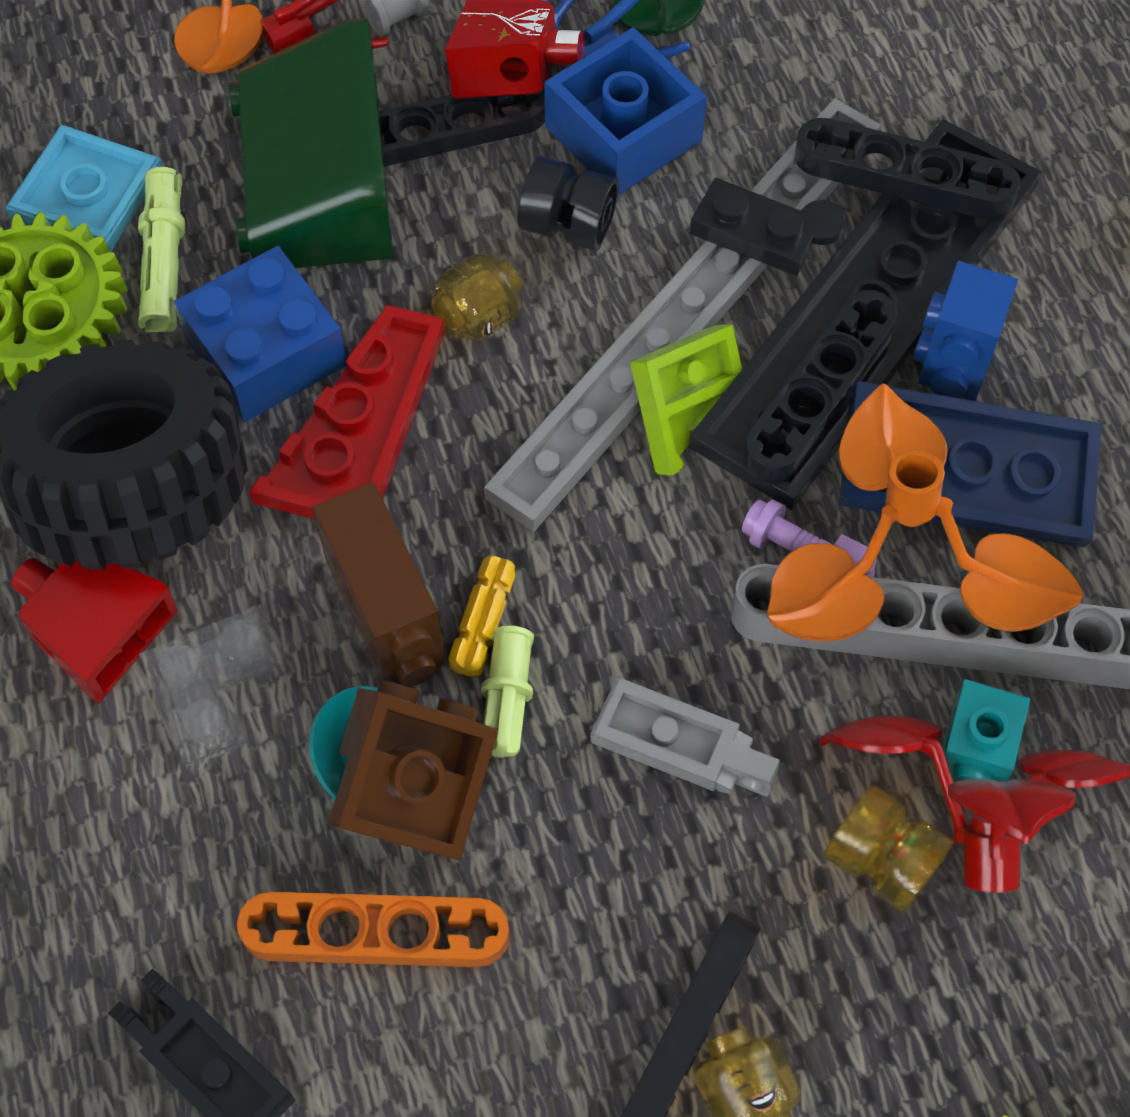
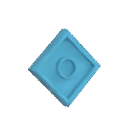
M61 124L5 209L9 218L13 219L14 214H19L24 223L28 225L33 224L38 212H44L50 226H53L61 215H66L73 229L85 223L88 225L94 238L102 236L111 252L145 199L146 172L151 168L163 167V163L160 157Z

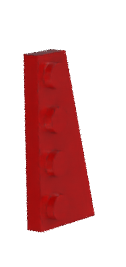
M387 305L347 358V368L332 388L327 386L315 401V411L299 433L292 432L279 450L280 458L266 477L261 475L249 490L252 504L315 519L312 506L373 481L383 499L445 334L444 318Z

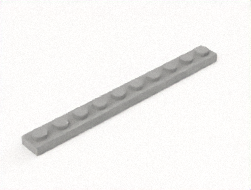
M836 98L817 117L830 118L879 131L881 129V124ZM796 140L751 191L802 210L813 201L826 200L840 183L805 173L795 160ZM818 143L816 150L825 152L829 145ZM847 149L845 159L852 160L854 150ZM705 241L484 486L485 499L532 532H535L641 411L630 361L716 325L768 265Z

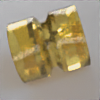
M873 784L843 821L823 856L854 879L864 875L872 878L871 891L899 912L905 914L937 871L955 841L924 819L910 823L906 820V807Z

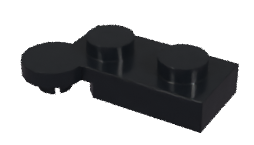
M715 177L691 218L689 234L798 276L807 259L812 243L829 245L842 237L846 225V216L840 206L830 201H813L802 210H798Z

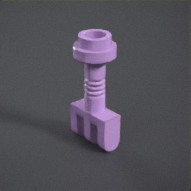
M760 499L757 500L750 508L742 525V533L750 536V544L761 550H764L770 541L793 551L810 543L831 544L785 520L786 506L776 500H771L768 503ZM843 534L840 535L834 544L847 551L855 565L862 559L867 549V546ZM876 560L871 569L865 573L868 577H874Z

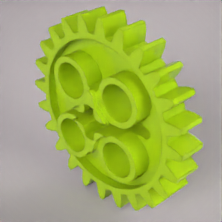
M38 212L32 225L26 226L21 216L14 214L11 229L3 230L0 226V383L6 377L14 391L17 389L20 378L31 370L39 372L46 368L47 361L62 354L66 358L81 353L80 348L97 344L98 348L107 347L101 336L102 333L119 334L121 331L114 315L127 313V306L121 296L128 291L121 275L122 269L114 252H110L105 239L102 236L94 238L87 224L82 223L73 229L68 217L61 215L53 226H50L44 212ZM58 324V326H56V327H54V328H52V329H49L50 327H52V326Z

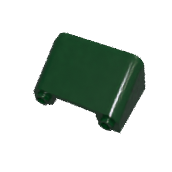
M369 19L344 20L238 71V82H229V96L233 117H241L246 217L236 218L240 253L251 252L253 259L279 246L295 268L393 259L392 233L389 222L378 112V91Z

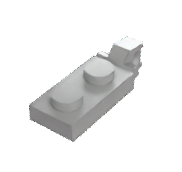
M620 677L616 678L590 734L591 743L711 791L716 789L726 794H731L736 784L768 797L780 760L751 749L753 738L739 731L740 724Z

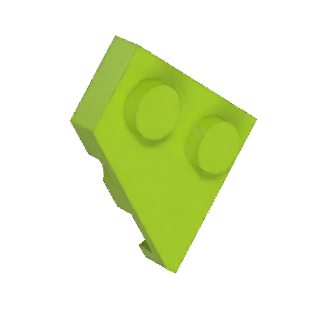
M733 324L711 326L630 361L653 465L658 475L673 476L680 472L685 465L680 455L689 445L690 434L742 371Z

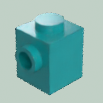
M964 679L953 702L942 745L953 782L967 779L1008 781L1014 770L1031 698Z

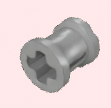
M359 0L364 17L369 19V24L380 37L390 32V26L414 14L419 18L429 14L428 0Z

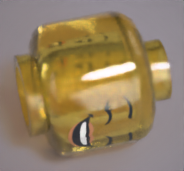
M477 253L437 278L435 283L436 296L431 298L432 309L436 317L444 318L445 329L452 337L459 338L463 335L471 341H480L517 317L520 307L517 293L522 290V284L516 271L508 262L502 260L498 263L486 254Z
M742 1026L706 1042L711 1056L696 1066L694 1079L710 1117H792L789 1110L799 1102L800 1089L782 1047L776 1038L771 1035L750 1038L746 1026Z

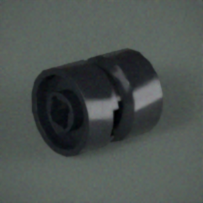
M538 156L532 163L522 189L518 209L519 228L549 238L560 231L563 232L566 243L598 251L614 216L619 193L618 177L590 169L575 175L571 164Z

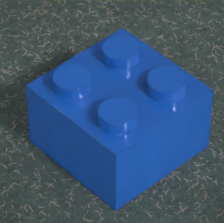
M634 27L544 82L545 127L587 169L618 177V195L703 140L707 96Z
M279 246L266 251L173 301L185 340L200 359H205L221 373L222 379L229 385L235 410L244 423L346 366V354L341 328Z

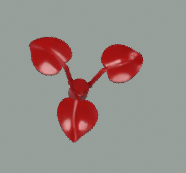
M883 715L861 718L843 724L820 737V747L833 742L844 747L869 753L898 754L919 750L929 755L933 760L954 825V842L964 844V885L982 892H1009L1020 887L1021 845L1027 844L1047 822L1066 813L1075 805V793L1065 787H1095L1113 783L1124 778L1130 779V764L1110 760L1094 753L1078 750H1044L1028 754L1019 759V770L1030 774L1029 779H1016L1007 782L990 779H967L953 782L942 745L937 741V739L942 738V728L924 720L905 716ZM961 805L974 812L971 816V825L966 823Z

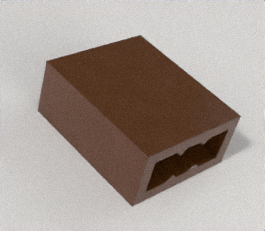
M374 481L312 506L326 564L381 680L396 684L400 683L406 687H414L432 678L437 671V667L445 664L438 610Z

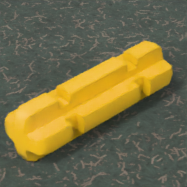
M489 555L482 560L476 577L479 579L478 583L473 586L458 629L460 632L459 638L454 640L448 657L450 669L454 672L470 677H478L483 673L489 655L487 654L488 647L492 646L494 630L499 626L507 602L505 601L506 594L510 593L516 576L514 571L515 565L508 559Z

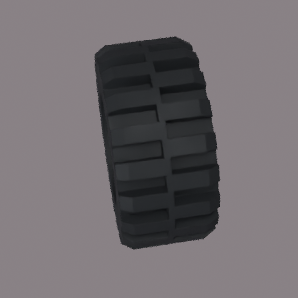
M132 340L114 341V346L98 348V345L94 344L80 348L81 353L66 358L62 354L47 361L46 368L39 372L31 370L20 378L15 391L7 390L0 399V497L14 532L21 536L23 543L43 556L47 554V557L55 562L71 567L76 561L80 562L81 566L88 570H105L109 564H119L123 569L141 566V560L156 556L161 561L176 555L178 547L186 543H190L193 546L207 537L210 531L209 526L212 524L220 526L233 509V503H237L246 483L245 474L248 471V465L232 393L228 383L222 379L221 373L205 359H200L199 356L190 350L180 346L175 350H171L164 342L148 340L146 345H136Z

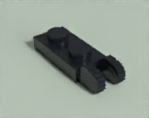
M153 968L141 981L146 986L148 994L160 1005H166L175 1014L155 1035L145 1026V1020L131 1006H125L119 1001L108 1012L142 1047L139 1052L204 1117H281L296 1101L294 1096L193 998L187 1001Z

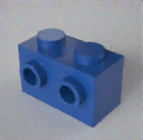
M961 261L957 262L947 294L934 291L924 320L923 330L913 360L924 363L918 384L930 387L936 395L976 401L1000 337L1018 282L1017 278Z

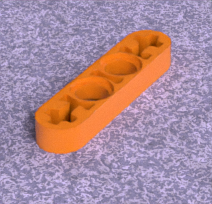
M267 892L249 899L241 908L237 919L238 934L247 951L256 958L267 961L481 967L499 960L507 950L510 939L508 919L502 908L491 900L482 898ZM276 910L282 923L302 924L300 911L311 910L306 923L310 944L299 945L301 937L298 930H278L274 934L273 942L264 943L259 931L252 929L253 923L264 922L267 917V911ZM339 912L350 913L359 921L358 934L354 940L345 946L339 947L325 943L321 939L320 930L327 917ZM414 914L427 922L429 926L428 935L423 943L415 948H400L392 943L389 937L391 925L403 915ZM450 914L448 919L449 929L471 928L473 917H485L488 929L498 930L497 936L486 937L484 948L481 949L471 948L468 936L447 934L449 949H437L441 937L437 915Z

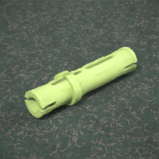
M155 167L146 172L144 211L138 218V231L143 237L138 326L140 329L145 328L147 333L171 332L177 327V313L173 301L177 300L179 241L185 234V219L181 215L180 210L183 180L180 173L176 175V170L168 167Z

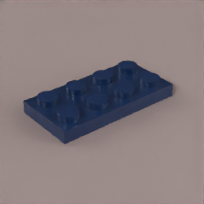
M857 381L852 390L848 423L862 402L880 385ZM890 387L905 403L928 417L939 428L946 440L948 451L944 465L945 475L941 496L952 500V515L957 526L1084 548L1093 541L1102 423ZM842 471L839 506L881 513L882 508L886 506L887 488L877 491L862 490L853 485ZM936 515L933 519L930 520L932 522L942 523L940 517Z

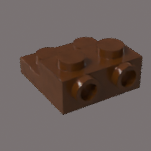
M380 680L377 691L358 688L338 753L348 756V760L328 824L460 861L499 729L475 722L478 709L441 698L439 699L437 709L416 704L420 691L400 684Z

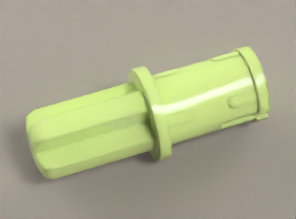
M501 626L494 630L489 679L485 680L481 685V694L486 698L483 724L499 729L491 754L497 758L516 756L520 751L525 702H529L533 696V688L528 684V674L534 634L518 626Z

